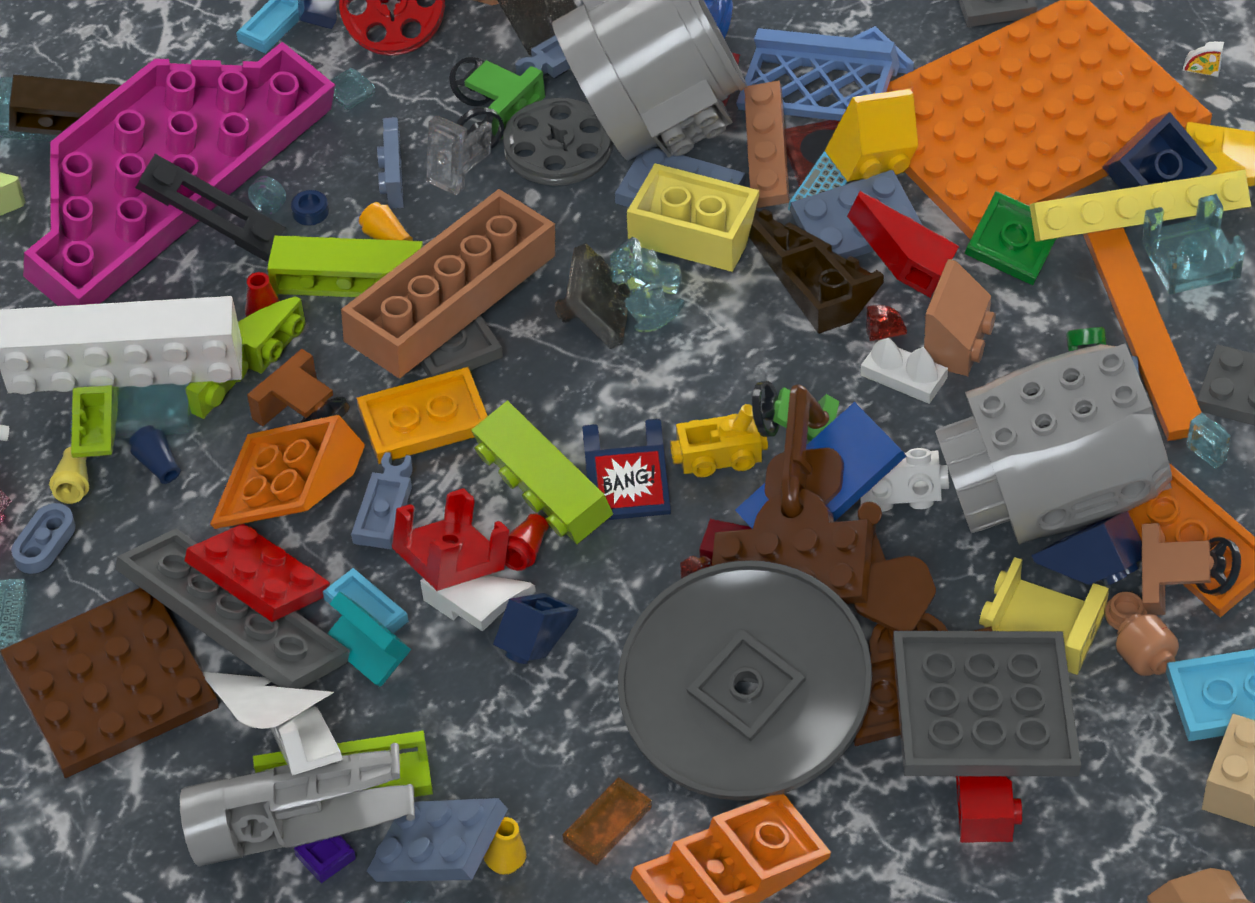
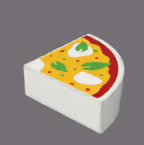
M1208 42L1203 47L1191 50L1185 59L1183 71L1218 77L1224 42Z

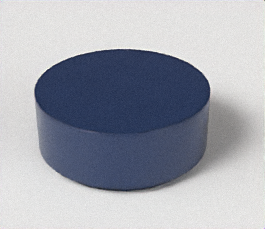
M306 190L300 192L291 201L293 218L302 225L321 223L329 214L327 198L319 191Z

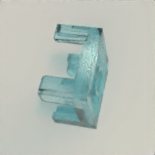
M1217 194L1201 197L1198 200L1196 219L1162 227L1164 215L1162 207L1145 211L1141 242L1169 295L1241 278L1246 246L1239 235L1234 236L1232 245L1228 243L1221 230L1223 205Z

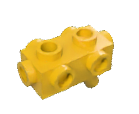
M744 404L738 414L676 424L677 440L670 441L673 464H682L684 474L693 473L697 477H708L716 469L733 467L737 471L749 470L755 463L762 462V451L768 450L767 437L761 436L758 432L753 418L752 405Z

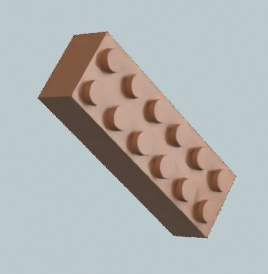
M498 189L343 307L341 314L344 342L400 379L555 256V223Z

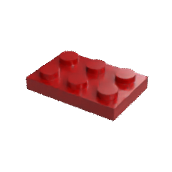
M240 524L190 546L186 550L184 561L271 622L324 598L323 591L330 586V582L317 574L312 568L305 566L286 553L284 549L276 546L245 524Z

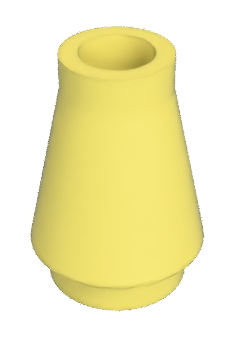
M71 447L64 450L63 457L49 482L53 496L58 501L66 504L79 502L89 491L86 466L87 457L72 458Z

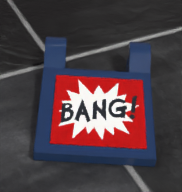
M648 419L645 421L647 446L600 450L598 425H584L582 427L587 478L605 495L613 515L607 520L671 514L660 419Z

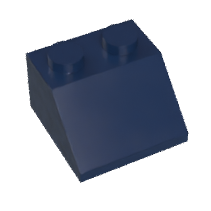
M1170 112L1151 119L1102 166L1120 189L1208 176L1217 169L1215 164Z
M1128 511L1055 541L1031 556L1036 564L1087 585L1102 580L1104 585L1107 586L1139 569L1136 562L1142 559V541Z

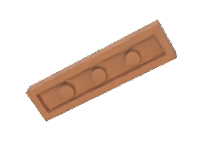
M780 80L749 85L744 89L750 188L759 190L756 208L786 204L790 202L783 94Z

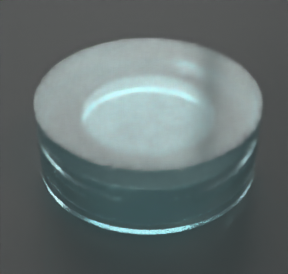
M261 176L249 187L248 197L257 209L272 214L276 213L285 203L286 192L275 179Z

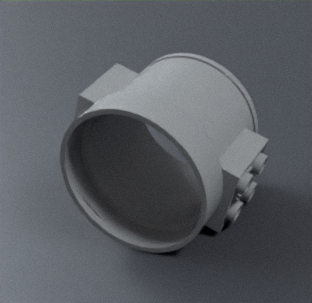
M582 0L583 5L552 21L553 30L583 93L608 136L627 161L657 145L668 158L673 155L681 156L689 152L694 147L693 144L704 138L710 139L722 134L726 130V126L733 123L722 101L727 99L730 94L747 88V84L704 0Z

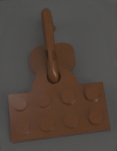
M801 384L793 385L789 397L785 450L770 461L766 471L765 495L769 500L758 512L753 529L715 532L712 566L734 561H765L782 564L813 576L833 590L846 604L867 603L873 525L868 519L834 522L833 514L827 504L842 489L844 462L839 453L831 448L806 450L808 427L812 429L822 428L828 423L829 414L822 409L820 404Z
M872 501L862 503L858 509V520L868 519L873 525L867 603H854V607L859 615L878 624L874 627L869 641L872 665L871 699L863 724L853 741L855 746L900 735L892 644L893 632L948 631L941 621L931 614L925 613L936 593V587L928 566L921 559L913 556L885 560L876 535V525L881 520L882 510L877 503ZM986 627V628H982V629H978V630H974V631H993V630H992V627Z

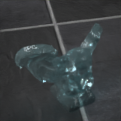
M634 237L625 241L610 255L612 282L619 285L626 283L627 288L632 292L624 300V303L631 315L638 321V324L634 326L635 331L651 332L658 330L678 315L684 306V300L682 298L668 300L663 296L662 291L669 294L678 293V287L682 278L680 265L657 259L655 250L641 249L640 241Z

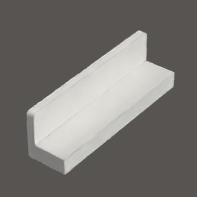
M317 707L308 708L280 726L270 728L292 776L343 759L341 751Z

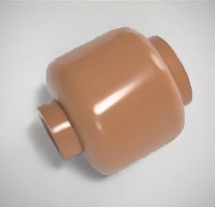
M1155 614L1132 615L1118 628L1116 639L1117 652L1130 668L1140 676L1166 673L1167 663L1175 662L1179 649L1178 639Z

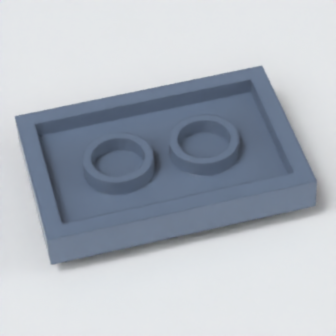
M653 147L636 157L615 192V203L630 207L655 163L741 186L745 185V173L684 155H673L668 158L662 149Z
M893 170L791 202L790 212L799 228L829 243L832 246V252L845 259L850 256L857 257L874 251L847 217L860 191L878 199L881 203L922 225Z
M499 798L414 802L415 819L409 821L406 819V815L394 819L382 843L376 849V854L367 872L376 882L472 880L508 808Z

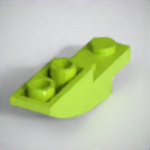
M294 296L276 302L238 322L242 339V379L245 377L248 369L262 374L272 362L279 359L283 349L291 340L302 333L306 323L300 298ZM228 380L222 383L213 381L189 383L185 390L191 413L204 419L213 408L221 404L224 396L235 383L241 380Z

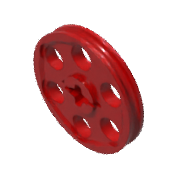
M339 0L340 15L351 37L363 48L376 54L388 56L410 53L426 44L440 27L445 12V0H436L430 7L419 6L417 0H397L400 3L395 4L393 21V16L388 6L384 4L388 3L389 0H365L367 8L359 15H353L348 11L349 4L353 0ZM409 22H417L421 25L420 34L415 38H406L402 35L403 27ZM379 25L386 28V36L380 42H372L368 39V31L372 27Z

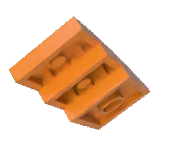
M783 793L767 796L712 817L709 829L674 841L669 854L635 866L630 879L648 903H760L829 859L831 851Z

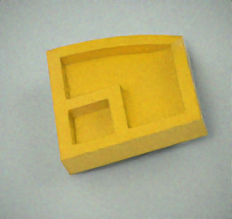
M1187 122L1185 130L1217 167L1211 175L1245 170L1248 187L1255 186L1254 131Z

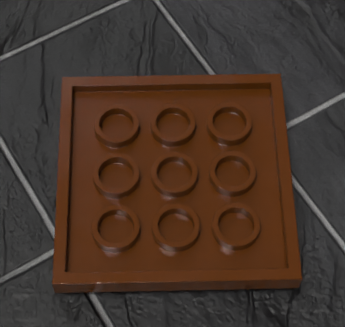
M138 588L0 650L2 659L64 778H68L219 708L214 692L205 680L203 673L164 605L142 588Z

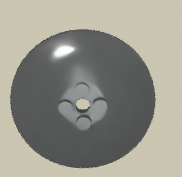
M734 561L717 564L689 574L673 583L661 592L637 619L625 642L618 671L619 703L625 724L634 743L649 763L674 783L690 791L727 800H756L771 795H780L799 788L824 773L845 753L854 741L867 714L872 690V665L867 641L858 620L846 603L827 585L813 576L792 567L765 561ZM744 678H752L758 682L757 689L748 695L738 693L735 690V686Z

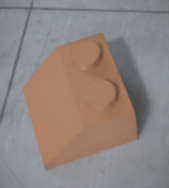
M951 259L947 260L926 312L924 348L931 355L934 362L947 367L948 372L968 376L973 362L979 363L981 361L985 347V340L982 339L984 334L991 335L996 313L990 312L991 295L958 262Z

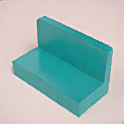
M339 591L329 604L342 616L327 634L350 650L348 661L370 681L380 687L411 651V648L357 602Z

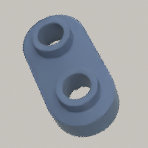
M52 503L41 507L14 541L11 553L15 565L20 571L34 574L46 570L69 541L76 525L72 511L66 505Z

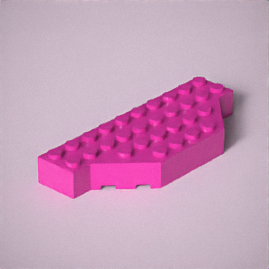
M283 42L278 44L258 62L243 61L242 65H221L219 60H191V64L169 63V59H153L50 142V232L24 252L23 277L57 306L101 304L199 221L170 204L167 206L135 188L154 154L161 156L230 195L331 110L335 84ZM180 185L177 190L178 193L210 211L217 206L183 185Z

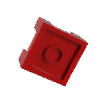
M464 488L447 494L444 520L413 529L415 507L409 504L396 508L392 549L436 591L502 571L505 568L509 529L502 522L496 521L494 523V530L491 532L490 541L472 526L475 500Z

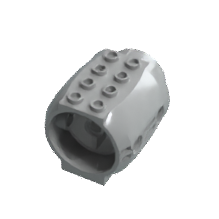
M1126 343L1119 346L1100 344L1066 352L1015 370L984 386L967 391L965 395L972 417L946 425L935 431L970 532H979L1010 521L1019 545L1037 538L1068 532L1129 511L1156 498L1163 490L1172 488L1170 483L1172 481V472L1152 406Z

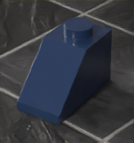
M546 593L511 598L506 606L493 645L505 650V656L518 663L528 664L529 661L546 658L575 619L579 609Z

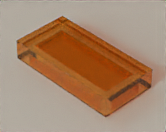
M618 777L562 834L563 843L597 865L652 808V801Z

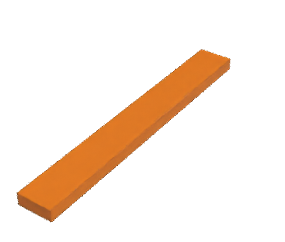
M1124 228L1083 234L1132 356L1138 357L1139 373L1167 441L1206 434V421Z

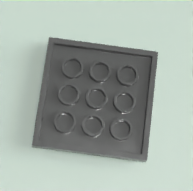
M1063 631L893 632L892 644L904 776L1079 777L1081 761Z

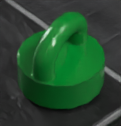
M1103 327L1068 330L1066 333L1069 352L1078 350V345L1095 343L1096 345H1106V334Z

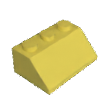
M655 163L627 210L628 244L733 272L747 245L759 198V190Z

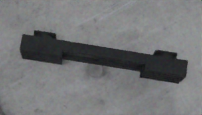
M154 154L135 187L167 206L170 204L235 241L234 244L266 262L270 257L274 236H281L286 228L157 154ZM180 185H183L246 221L243 228L178 193V188Z

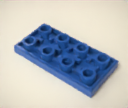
M853 402L806 445V450L818 448L834 449L843 459L842 489L827 504L833 514L834 522L907 457L897 444L856 402ZM765 483L735 509L752 529L758 512L769 500L765 495Z

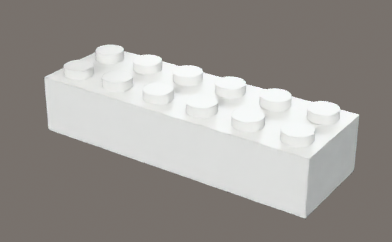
M232 296L2 309L0 310V371L7 392L30 394L39 391L68 392L73 390V388L112 385V387H147L157 384L185 385L191 382L213 381L222 383L228 380H241L242 339Z

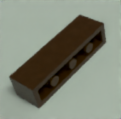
M13 75L9 104V131L59 135L121 85Z

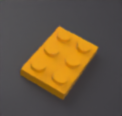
M468 367L356 398L358 409L378 464H381V459L386 452L391 453L392 460L406 455H413L474 438L471 430L488 416Z

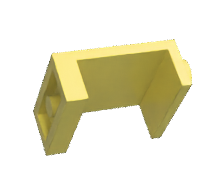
M1014 557L1008 572L1003 570L1000 572L994 588V594L997 595L993 602L986 601L980 615L979 624L983 625L984 628L992 627L993 631H1063L1068 672L1078 675L1105 616L1109 588L1093 583L1086 600L1083 601L1021 580L1022 559Z

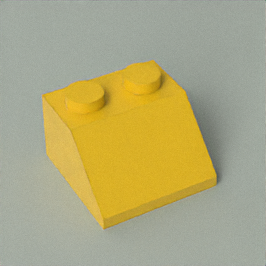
M905 89L852 97L825 149V152L847 182L868 179L893 170L895 175L904 173L909 167L910 160L918 148L914 95L912 91Z

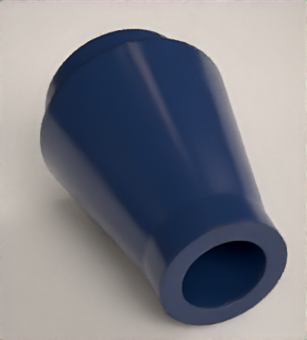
M148 425L140 428L131 436L129 440L131 454L150 470L162 484L170 483L179 476L181 469L176 464L164 431L157 429L153 425Z

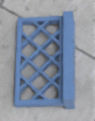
M758 28L754 38L756 50L745 81L747 86L772 82L787 74L792 82L782 87L783 97L799 90L804 98L795 103H785L783 101L784 115L840 121L852 97L886 92L891 76L897 75L900 63L894 42ZM762 62L780 65L766 74H763L760 70ZM799 66L814 68V70L799 78L792 71ZM832 70L848 72L833 82L826 75ZM867 73L881 74L879 79L867 86L860 78ZM820 77L826 85L809 94L804 86ZM855 81L860 89L844 98L839 89ZM744 89L740 91L736 102L738 110H745ZM831 93L838 100V102L829 107H822L816 103Z

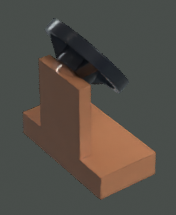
M1159 523L1142 524V604L1148 614L1166 615L1165 585L1196 584L1203 593L1218 596L1226 593L1235 584L1241 569V554L1233 541L1223 537H1215L1206 541L1165 543V535ZM1227 546L1232 554V567L1228 578L1224 575L1226 560L1223 556ZM1211 578H1215L1221 586L1209 590L1204 583H1211Z

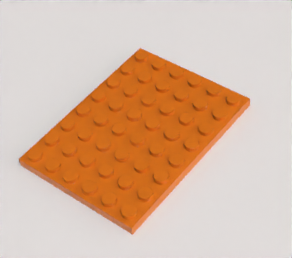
M1060 0L889 82L886 91L910 89L914 95L918 148L910 160L909 167L904 172L970 240L995 191L1028 206L1036 202L1065 198L1108 176L1102 166L1151 119L1170 112L1181 126L1186 129L1187 122L1210 125L1212 113L1089 0Z

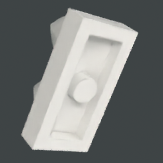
M885 338L875 343L871 352L861 364V376L930 404L946 381L948 368L935 363L924 347L910 353L898 348L890 338Z

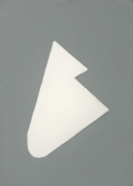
M202 672L205 680L226 704L238 722L252 728L265 729L280 726L334 693L265 686L271 682L266 677Z

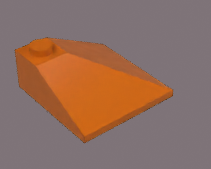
M340 415L247 434L210 525L214 529L308 511L354 475L365 444Z

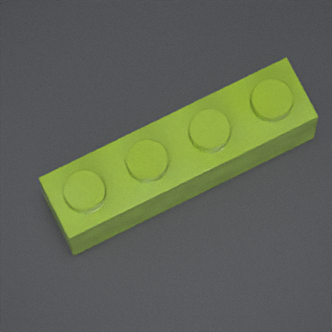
M274 236L267 267L268 276L276 294L358 297L421 249L423 241Z
M508 400L471 430L478 442L474 449L480 458L488 466L494 462L500 468L498 473L511 489L518 486L524 492L522 497L529 507L536 513L542 510L548 516L546 521L558 536L562 537L567 534L578 544L613 515L605 495Z

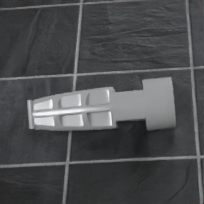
M392 743L390 746L391 750L343 755L341 761L293 776L288 765H283L263 772L184 787L180 793V814L190 856L197 866H204L241 858L244 855L282 847L291 848L373 827L405 815L407 820H414L413 785L368 789L400 778L399 744Z

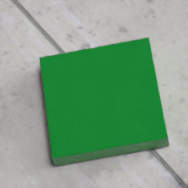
M995 191L964 254L1033 286L1057 238L1036 242L1030 206Z

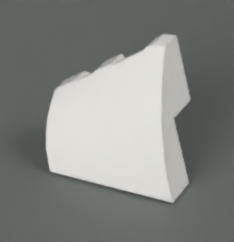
M489 575L436 591L424 578L420 580L423 600L453 621L458 616L462 617L482 632L505 611L509 599L533 595L536 592L535 585L530 582Z

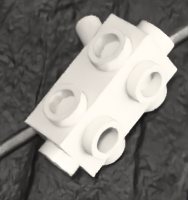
M925 448L911 449L905 453L907 457L860 498L861 504L869 501L875 502L880 506L882 512L892 509L893 504L909 503L914 509L929 508L934 504L933 501H942L941 489H949L948 466L939 464L938 450L929 451Z

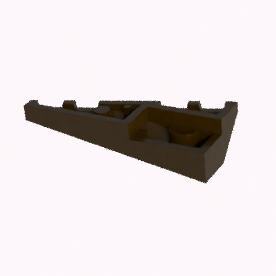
M766 209L760 212L755 210L749 238L817 333L820 334L852 323L882 286L884 275L878 270L871 273L861 268L859 260L852 256L847 259L832 252V246L829 243L790 222L783 225L775 221L772 212Z

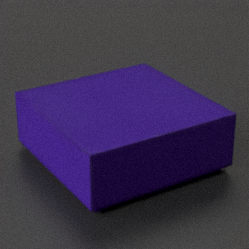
M341 836L294 847L295 856L321 884L356 859L354 850Z

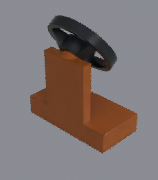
M303 349L298 351L247 394L252 420L261 426L266 425L287 406L304 416L300 423L334 415L343 417L350 408L345 397H336L328 400L333 396V390L317 380L313 356Z

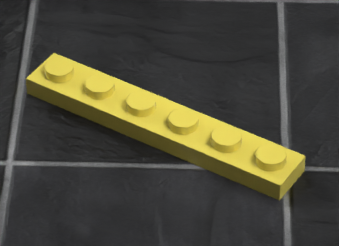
M1239 170L1036 202L1029 205L1035 241L1037 242L1251 207L1246 171Z

